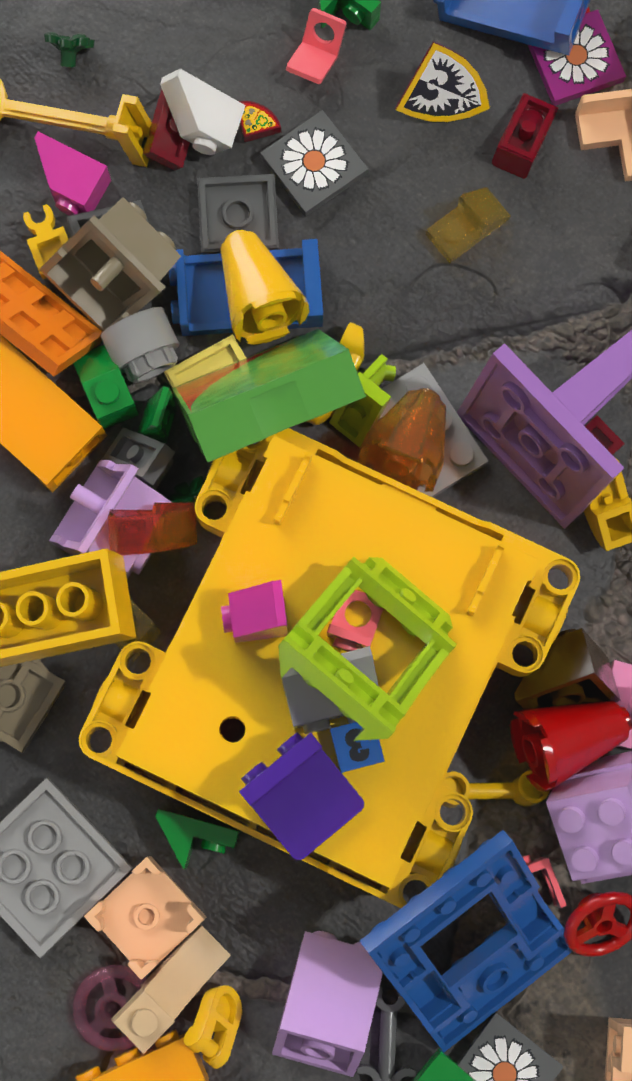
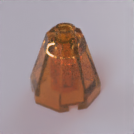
M427 388L408 391L366 434L360 449L358 462L365 466L368 461L373 466L372 470L415 490L418 489L419 485H426L424 492H433L444 465L446 405L440 400V396Z

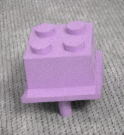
M100 460L85 485L78 484L72 492L70 498L74 502L49 542L72 556L106 548L123 555L128 579L132 571L139 575L149 560L152 550L147 547L153 537L160 541L169 528L174 516L169 513L172 502L137 479L135 474L139 468L134 465L115 464L110 460Z
M632 751L597 759L553 788L546 801L572 881L581 880V884L632 875Z

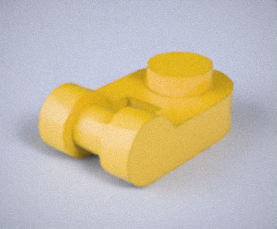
M223 985L210 988L205 992L194 1025L187 1030L183 1040L184 1044L194 1053L201 1052L203 1060L214 1069L222 1067L228 1061L242 1016L241 1000L234 988Z

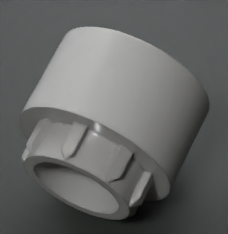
M154 307L130 315L114 323L100 335L111 360L118 365L121 373H126L128 380L133 383L154 378L174 367L177 363L178 357L174 350L180 344L162 307Z

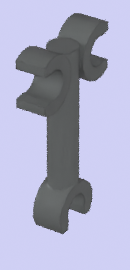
M380 986L376 1005L381 1009L378 1071L369 1064L358 1065L356 1071L358 1074L370 1075L373 1081H400L406 1076L415 1077L416 1070L410 1066H403L395 1071L397 1011L403 1007L405 1000L397 992L398 996L395 1002H384L382 999V986Z

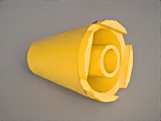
M237 230L230 233L222 243L220 250L231 327L236 339L240 341L241 337L246 338L248 344L255 345L268 343L284 337L290 333L287 326L296 320L301 325L310 311L306 297L254 232Z

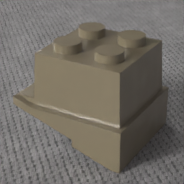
M124 197L100 219L94 215L39 269L102 331L114 323L137 313L165 288L160 282L161 279L181 257L175 250V244L170 237L163 232H157L146 221L147 217L144 211L135 203L128 202Z

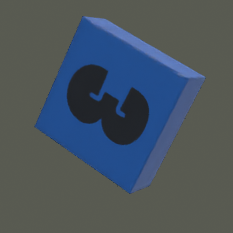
M357 722L330 729L341 773L385 762L379 739L354 741L363 728Z

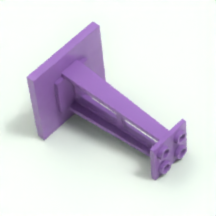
M632 330L554 392H551L504 343L491 355L457 411L463 423L564 529L624 469L618 460L584 425L632 379Z

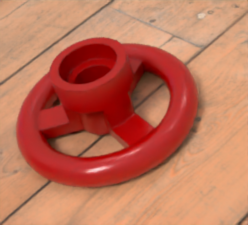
M612 891L593 893L584 897L565 924L564 939L567 946L576 954L595 957L611 953L628 943L632 939V895ZM616 904L624 905L629 909L630 918L627 924L617 922L613 916ZM583 921L585 927L577 931L580 923ZM597 935H614L611 939L601 943H584Z

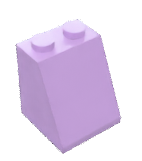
M305 931L272 1055L350 1077L354 1076L365 1052L383 974L361 942L349 944L338 941L336 936L328 932L315 931L310 933Z

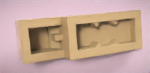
M199 925L140 985L142 988L111 1020L144 1054L175 1022L174 1020L189 1001L231 955L202 925Z

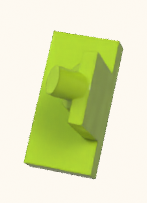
M382 354L363 374L361 372L358 373L366 397L336 409L329 422L358 447H361L369 438L391 399V396L379 386L383 380L394 381L396 367L386 365L388 359Z

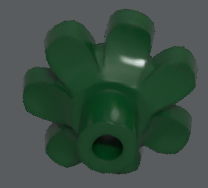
M55 32L44 34L45 42H49L58 50H61L60 66L76 67V52L83 48H93L95 43L94 39H90L84 34H75L72 38L70 36L58 35Z
M203 476L192 480L189 487L186 482H182L174 487L177 494H171L166 497L172 502L170 510L184 508L189 510L194 520H198L195 512V502L205 482ZM204 508V516L208 514L206 508Z

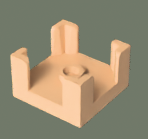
M152 856L146 857L131 871L132 874L84 916L98 932L102 930L130 961L127 965L141 980L207 918Z

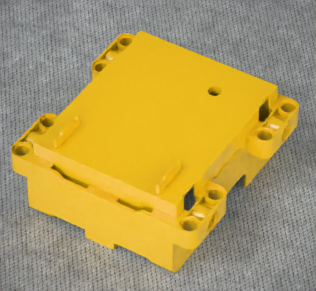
M287 428L256 444H251L213 460L207 478L197 496L195 512L199 523L204 529L222 538L220 545L167 651L164 652L140 641L131 642L121 650L109 675L100 687L92 709L79 735V746L89 758L289 854L239 792L246 786L241 778L260 762H263L267 768L281 757L277 748L297 732L302 738L308 735L304 733L303 727L293 728L281 680L278 645L286 636L235 643L233 632L224 633L221 606L229 605L228 593L270 581L281 580L287 630L289 633L353 557L361 563H365L369 557L383 558L450 615L453 628L448 633V637L457 645L424 686L405 716L399 721L395 732L388 739H379L385 762L342 773L364 801L362 811L302 859V861L402 908L407 904L403 898V889L408 882L420 880L427 889L439 880L448 869L453 867L459 854L462 840L471 823L473 809L468 798L442 785L495 667L518 677L528 676L540 668L565 621L568 607L580 582V571L573 561L491 522L477 519L357 463L333 448ZM218 501L227 507L223 517L216 520L208 519L203 514L204 508L211 502ZM557 569L565 573L568 579L566 589H556L549 583L548 573L550 570ZM357 587V588L355 589V590L364 592V591H363L362 589H360L359 587ZM355 601L347 606L345 618L350 625L362 627L369 622L371 610L364 602ZM384 608L370 648L378 686L388 693L425 643L420 638L407 633L400 622ZM333 617L318 634L330 646L333 645L335 639L327 636V630L332 623ZM516 645H524L530 648L534 657L531 666L523 667L514 661L512 652ZM332 646L340 654L347 652ZM137 652L148 653L151 659L150 667L141 674L132 673L128 665L132 655ZM346 716L329 720L331 728L350 724ZM225 719H238L245 726V735L238 742H229L223 738L222 734L220 735V726ZM331 728L312 733L322 745V750L340 770L330 733ZM99 729H107L112 737L111 746L102 753H96L90 744L91 736ZM447 800H454L462 807V819L455 825L446 824L440 816L441 806Z

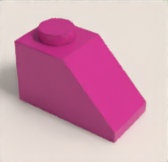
M38 131L34 139L50 191L56 203L55 206L69 216L95 210L111 182L107 166Z
M281 580L270 581L228 593L229 605L221 606L224 633L233 632L235 643L288 635Z

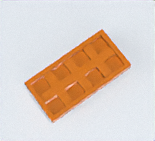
M0 251V334L52 376H56L100 345L102 341L100 335L103 332L101 329Z

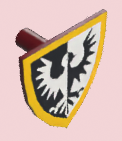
M433 41L395 109L411 117L430 122H451L470 118L490 109L486 88L476 69L460 54Z

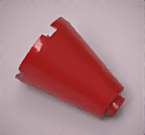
M614 701L522 709L513 714L518 718L511 720L510 724L511 738L519 763L527 761L532 773L526 775V777L538 791L542 792L560 785L625 742L629 737V730L632 729V720L628 711Z

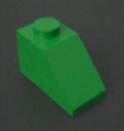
M105 345L92 349L73 363L94 414L104 430L139 415L118 365L111 360Z

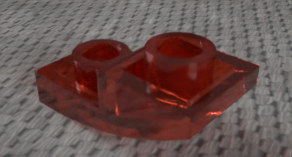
M154 502L152 510L110 509L108 515L110 550L120 555L169 551L196 545L197 515L195 503Z

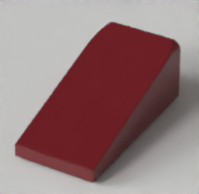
M523 93L496 148L492 165L520 178H527L559 108Z

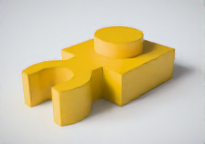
M47 204L43 206L46 218L41 223L33 222L29 212L23 214L28 230L32 234L37 235L28 239L27 243L38 271L69 240L63 226L53 230L55 217L52 209ZM39 271L42 280L46 279L47 277Z

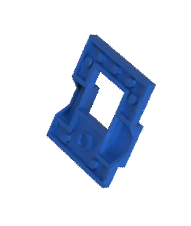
M504 830L492 839L484 841L470 856L457 866L448 869L439 880L422 893L413 896L404 907L386 921L377 924L368 935L360 940L363 947L397 992L403 997L443 1052L451 1048L572 952L564 939V927L542 899L537 890L540 888L539 884L515 843ZM489 894L507 925L499 931L491 933L484 943L466 957L455 961L448 971L440 975L420 946Z

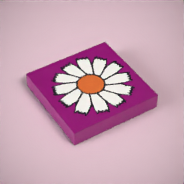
M598 9L585 14L570 55L528 45L551 103L554 106L625 81L626 74Z

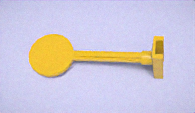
M0 79V120L3 117L102 134L108 139L118 140L133 165L147 167L149 159L143 155L141 146L144 137H148L152 122L138 97L123 94L117 115L103 117L7 99L8 95L4 83Z

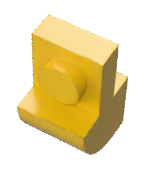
M622 471L584 510L596 540L606 552L632 542V499L628 497Z

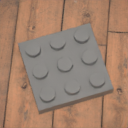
M46 778L0 822V916L39 958H42L133 869L131 864L49 778Z

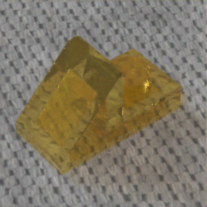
M484 187L462 194L459 197L458 206L430 226L426 231V236L450 264L508 221L511 215L491 191Z

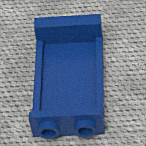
M433 0V2L437 4L440 21L570 55L590 0Z
M318 239L302 240V248L269 250L304 294L309 304L310 312L305 321L299 325L296 320L287 326L288 329L323 327ZM183 249L176 250L181 257L169 270L170 286H177L178 300H171L173 324H180L182 336L233 333L221 253L186 256Z

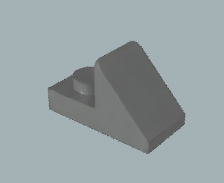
M123 427L101 460H110L115 464L134 465L139 468L135 477L156 490L173 465L172 457L175 451L165 443Z

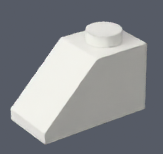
M182 69L162 77L160 85L181 138L191 142L196 151L206 155H214L232 148L246 105Z

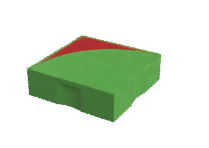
M319 329L172 388L188 430L194 441L198 443L207 463L287 428L309 421L366 397L349 349Z

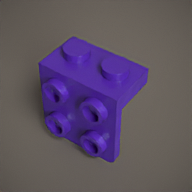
M297 732L277 748L281 757L268 768L263 762H260L241 778L246 786L239 791L289 854L296 860H302L364 808L362 797L322 750V745L311 732L304 738Z

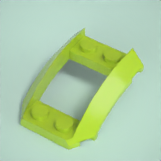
M353 557L278 645L281 678L292 667L309 686L318 689L336 704L344 716L362 726L363 728L354 741L388 739L395 732L397 724L405 716L424 686L449 653L456 647L457 643L448 637V633L453 628L450 615L383 558L369 557L365 563H361ZM357 587L366 593L368 599L374 605L384 608L394 616L407 633L420 638L425 643L388 693L383 691L318 635Z

